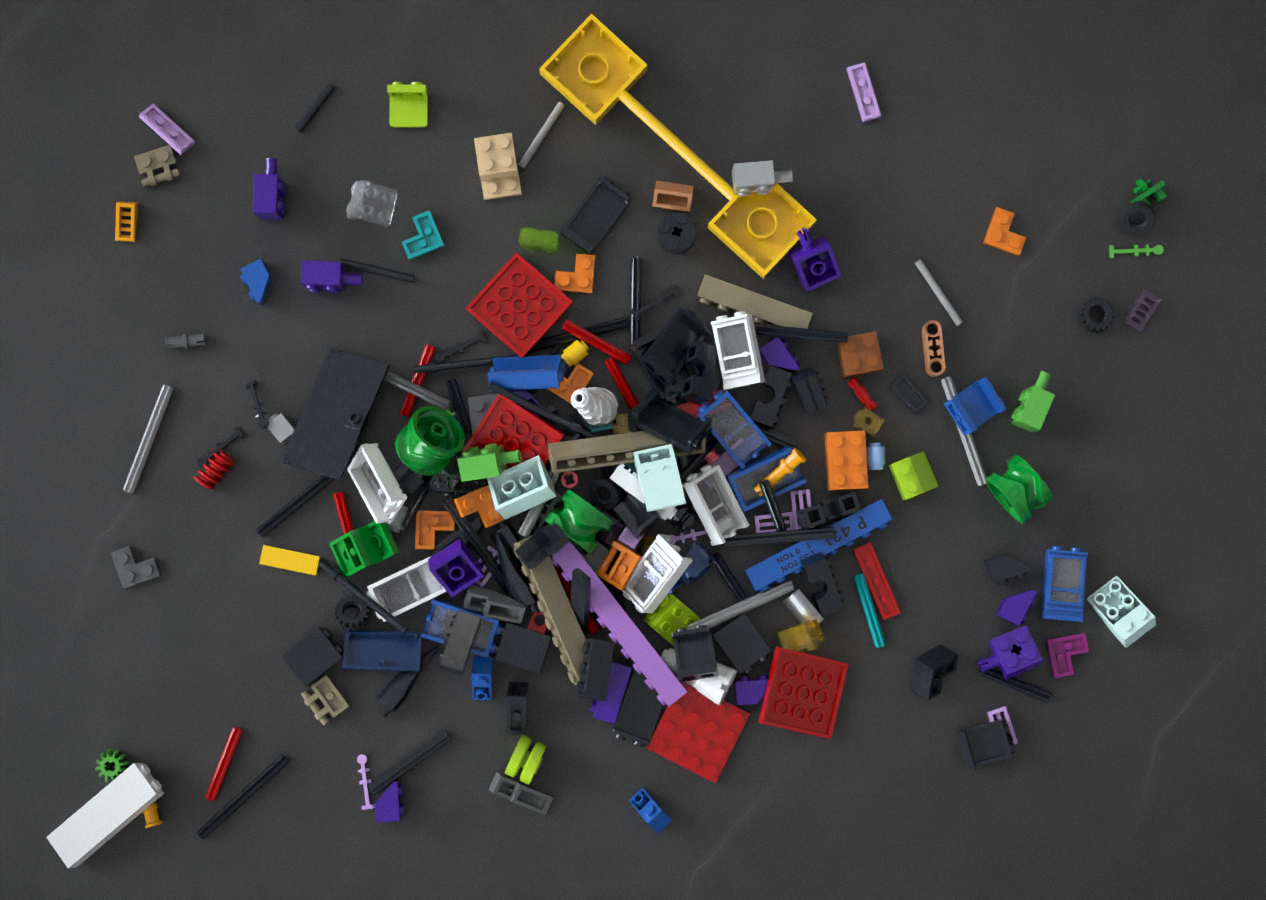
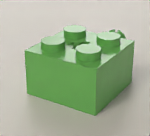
M1040 371L1035 386L1021 392L1018 399L1020 405L1014 409L1011 415L1013 419L1011 424L1031 433L1041 429L1055 397V394L1046 391L1052 377L1051 374Z
M496 443L485 445V448L478 449V446L467 448V451L462 452V455L457 459L461 481L500 476L507 468V463L521 462L520 451L504 452L503 445L497 446Z

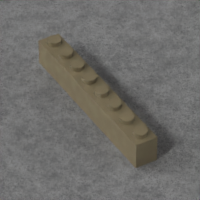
M646 431L548 444L549 461L553 473L634 462L633 452L669 444ZM706 437L702 440L700 447L694 449L691 454L705 453ZM672 446L675 457L689 455Z
M531 536L514 543V553ZM550 556L532 569H528L521 561L522 571L530 581V590L537 597V606L543 612L546 618L545 624L553 634V643L560 650L562 663L567 666L569 671L568 677L574 685H577L581 676L579 667L581 662H583L584 656L582 647L586 639Z

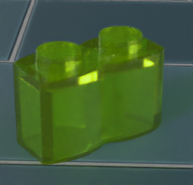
M523 227L520 230L519 244L528 250L539 248L544 252L553 253L558 250L559 234L551 230L539 231L532 227Z

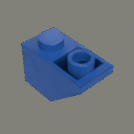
M259 259L241 268L242 275H240V278L245 286H249L251 291L248 294L253 303L257 302L259 305H262L265 302L272 277L264 261Z
M474 656L472 666V700L492 701L493 657Z
M643 787L628 800L646 823L658 834L673 821Z

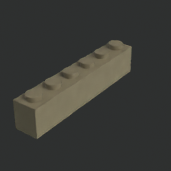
M706 274L697 294V299H700L699 302L704 305L710 306V304L718 306L717 309L728 312V310L736 313L745 311L746 314H752L754 323L762 325L766 323L773 326L808 329L813 313Z

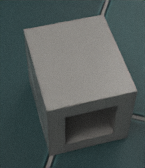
M276 413L268 420L269 430L281 444H285L291 439L295 429L294 426L282 413L279 415Z

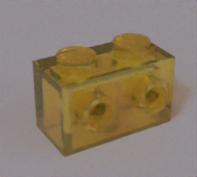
M817 619L777 633L783 648L802 653L805 652V648L808 651L819 648L818 644L825 641Z

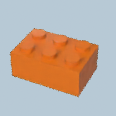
M865 431L826 432L824 438L827 491L868 489Z

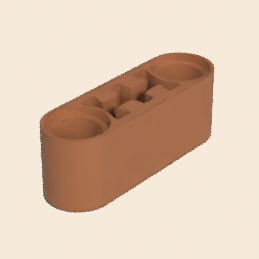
M930 320L922 327L925 369L929 376L937 377L946 368L942 327L938 321ZM928 325L936 328L934 335L928 333ZM932 345L938 349L935 353L929 349ZM932 363H937L940 366L939 372L932 371Z

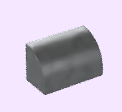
M796 589L782 601L807 631L824 619L799 589Z

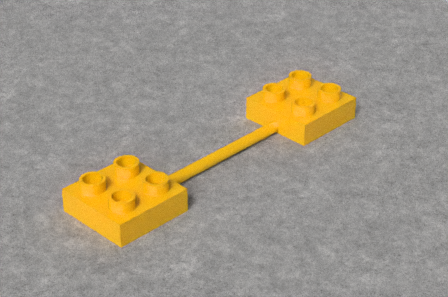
M590 14L539 68L540 75L595 125L619 100L625 104L729 200L721 211L708 223L707 228L764 279L800 240L797 232L801 230V233L804 234L802 228L810 230L817 219L777 183L774 185L773 190L769 191V194L758 195V192L750 193V196L739 197L738 194H734L733 188L628 92L646 73L648 65L593 14Z

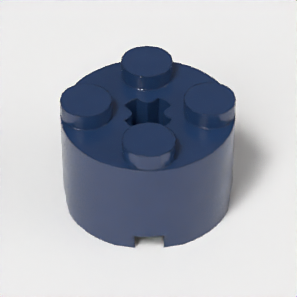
M694 542L684 556L680 554L682 557H688L693 560L680 577L687 586L691 585V580L696 582L711 569L709 567L711 562L714 565L717 562L702 543Z

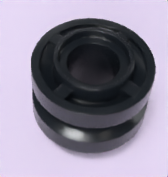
M688 503L678 510L672 518L673 521L670 523L673 526L679 525L681 533L684 530L687 531L698 518L696 517L698 515L696 510L691 511V505Z

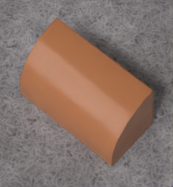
M656 181L652 207L690 212L694 186Z

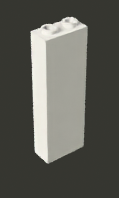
M133 763L46 837L67 868L78 867L164 794L161 784L152 777L151 771L146 764Z

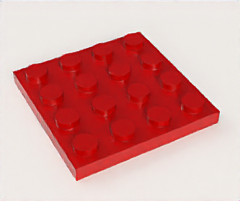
M516 252L465 309L514 353L523 358L572 306L573 301Z
M498 394L462 452L467 451L469 447L478 446V449L485 448V445L496 443L497 446L503 445L504 452L520 451L521 462L507 463L505 470L538 455L545 466L549 460L548 444L561 442L565 434L529 409Z
M776 646L758 723L831 739L849 664Z
M681 682L687 693L672 705H667L646 748L716 783L750 713L724 700L720 705H717L699 693L696 688L686 682Z

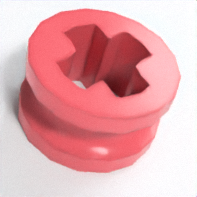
M714 448L704 457L703 461H707L706 465L712 464L721 455L720 453L717 454Z
M567 471L561 476V483L565 488H574L578 483V477L574 472ZM571 474L575 482L567 485L564 478L566 475L569 477Z

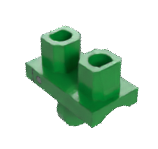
M1141 178L1136 180L1137 187L1133 191L1135 194L1141 191L1142 194L1129 203L1143 201L1152 206L1147 198L1150 195L1158 203L1167 197L1163 189L1165 183L1161 180L1151 188H1148L1152 184L1150 179L1145 182Z

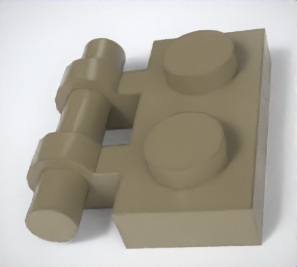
M170 145L134 156L139 174L148 175V178L141 180L143 187L148 185L155 186L158 182L174 180V177L180 176L178 168L173 170L170 168V166L177 164ZM164 168V173L154 174V171Z
M328 675L311 686L315 692L312 696L307 690L301 693L305 700L304 703L306 706L309 705L315 714L314 717L316 720H320L322 725L329 722L326 717L328 712L334 718L350 706ZM318 698L322 701V703L325 706V708H323L322 710L315 702V700Z

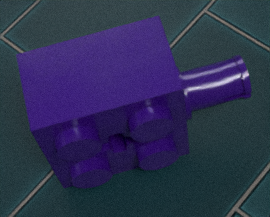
M266 158L265 174H254L253 213L259 219L282 220V215L286 213V204L283 203V196H286L287 191L286 184L277 175L278 160Z
M802 228L804 234L801 233V230L797 232L801 246L788 252L799 281L806 292L841 277V273L831 245L825 237L821 236L812 240L809 229Z
M302 261L301 284L309 292L320 293L321 290H328V293L339 294L340 291H345V284L362 286V273H346V268L341 262Z
M458 539L428 559L430 572L451 597L464 589H468L470 585L478 586L476 582L484 577L482 565L461 539Z
M1025 625L991 639L989 646L993 656L981 661L979 660L978 665L979 668L981 667L982 673L998 666L1005 680L1041 666L1043 659ZM1012 651H1019V655H1017L1016 653L1012 654Z

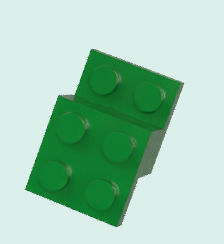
M373 521L368 525L349 531L329 543L345 578L360 570L376 565L399 552L386 522L376 524Z

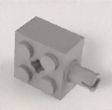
M773 160L736 163L732 169L734 194H738L739 197L750 196V193L758 192V195L769 194V191L773 190L776 183L793 182L792 170L775 172Z

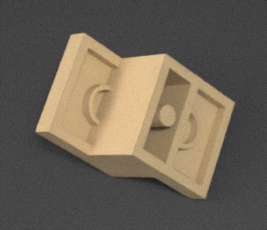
M512 133L474 138L484 200L522 195Z

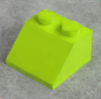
M924 451L888 465L903 501L939 487Z

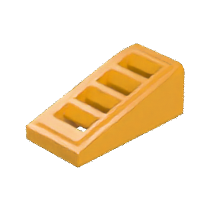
M116 202L115 241L135 242L138 203ZM123 208H131V212H124ZM122 216H131V220L122 219ZM121 223L131 224V227H121ZM121 231L131 232V235H121Z

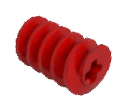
M218 448L220 454L213 453L215 460L208 459L210 466L203 464L205 471L198 470L200 477L193 476L206 489L214 490L215 486L213 483H220L218 477H225L223 471L229 473L230 468L228 465L235 466L233 459L220 448Z

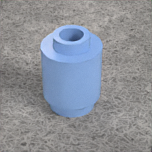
M869 443V447H866L868 470H883V465H885V446H881V443Z

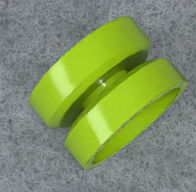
M522 734L504 774L515 777L521 767L523 771L520 775V781L529 785L533 775L537 773L541 765L542 756L547 745L537 742L532 751H528L532 742L531 738Z

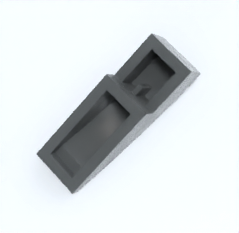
M475 585L468 587L464 599V609L483 612V617L521 624L526 606L514 599Z
M496 772L489 787L493 794L543 815H546L553 800L552 796L499 772Z

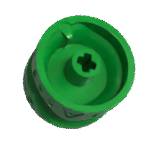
M424 406L413 414L408 425L403 427L397 435L395 448L399 458L408 468L422 475L434 476L440 474L450 463L451 458L460 451L464 445L465 436L459 422L447 411L438 407Z
M1014 455L1006 462L1008 471L1005 474L998 475L992 473L985 479V482L1003 508L1016 521L1024 524L1032 517L1031 509H1039L1046 506L1053 500V495L1038 473L1023 458Z
M567 489L561 498L564 501V508L552 510L545 521L548 524L556 523L568 539L592 555L598 546L595 542L596 534L603 530L608 532L614 525V522L584 499Z

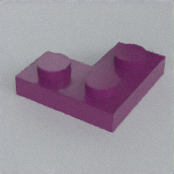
M1079 633L1046 640L1053 677L1059 678L1074 675L1071 655L1089 652L1086 634Z

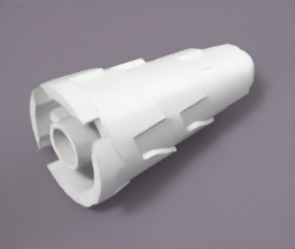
M581 388L572 394L571 404L579 411L584 420L593 426H605L611 423L618 413L617 406L619 407L617 398L611 391L605 388Z
M665 649L661 659L677 675L675 649ZM717 663L718 676L687 681L686 683L696 688L699 693L715 704L720 705L728 692L729 686L732 685L737 670Z

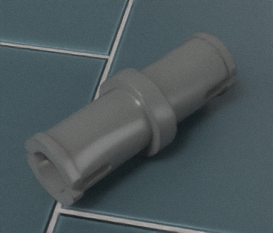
M184 333L182 336L165 337L166 349L179 347L188 349L189 346L206 345L205 334L187 335V333Z

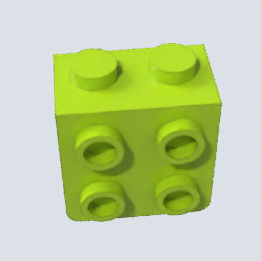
M393 82L392 85H387V93L390 97V126L393 128L426 127L428 125V89L426 85H423L422 82H412L411 85H404L403 82Z
M669 593L653 614L647 613L643 619L644 622L673 646L674 642L671 633L676 632L680 628L688 630V625L700 620L693 611Z

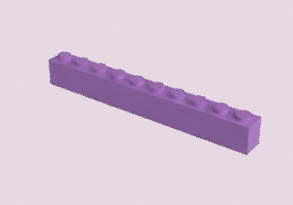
M571 541L557 553L552 554L550 557L552 563L556 567L560 565L563 569L561 574L567 582L572 581V571L576 568H579L591 578L590 612L595 611L599 616L597 621L603 628L608 627L611 631L608 634L615 644L617 642L623 647L621 652L627 659L632 658L635 662L632 666L639 675L641 673L647 678L645 683L651 690L653 688L656 689L659 693L656 697L662 705L667 704L670 706L686 694V689Z

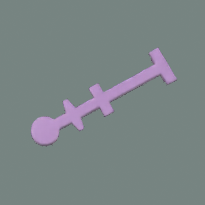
M691 529V534L684 535L680 532V536L677 537L669 535L671 537L669 543L675 544L677 540L685 543V539L691 537L695 541L697 540L696 536L707 534L706 530L695 532L694 529Z
M360 754L357 757V762L361 764V769L358 772L362 773L363 780H360L359 784H363L366 805L362 806V810L373 809L375 804L370 805L368 783H371V779H367L366 772L370 771V769L365 767L367 756Z

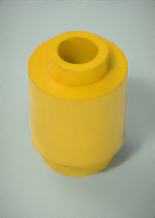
M576 340L563 350L562 359L569 367L575 366L589 355L587 352L589 348L583 340L580 342Z

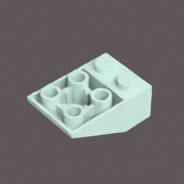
M672 444L633 452L635 468L647 512L686 504Z
M1115 576L1087 598L1093 609L1125 648L1156 625L1155 616L1118 576Z

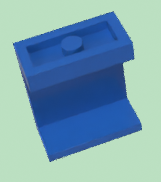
M987 377L976 381L944 403L964 436L978 429V426L1006 410L1003 399L998 396L994 390L993 383Z

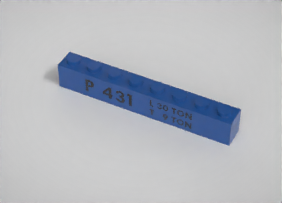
M880 499L828 526L835 528V538L800 541L744 571L753 589L763 592L771 588L770 583L774 581L780 583L788 579L786 575L793 572L795 575L803 571L800 560L819 552L830 557L839 552L837 548L843 545L847 548L855 544L854 539L860 536L864 539L872 535L871 530L877 527L881 530L889 526L888 521L892 520V517L883 500Z

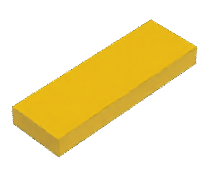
M263 545L259 564L317 576L321 557Z

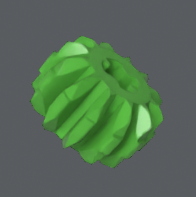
M109 749L107 754L104 752L100 754L102 759H96L100 766L96 767L95 770H101L98 777L105 776L106 782L110 779L113 781L127 769L124 765L129 764V761L123 760L126 754L120 755V750L117 749L113 753V750ZM114 762L116 766H113V767H115V768H114V769H110L109 766H110L111 764H109V763Z

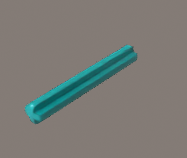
M863 573L854 576V580L875 647H884L886 643Z

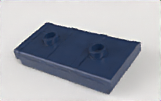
M368 630L345 631L342 669L420 672L423 643L422 633L407 632L403 634L399 631Z

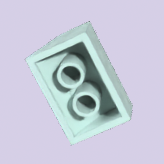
M539 455L505 470L498 477L487 478L495 509L504 519H508L557 497L552 479Z

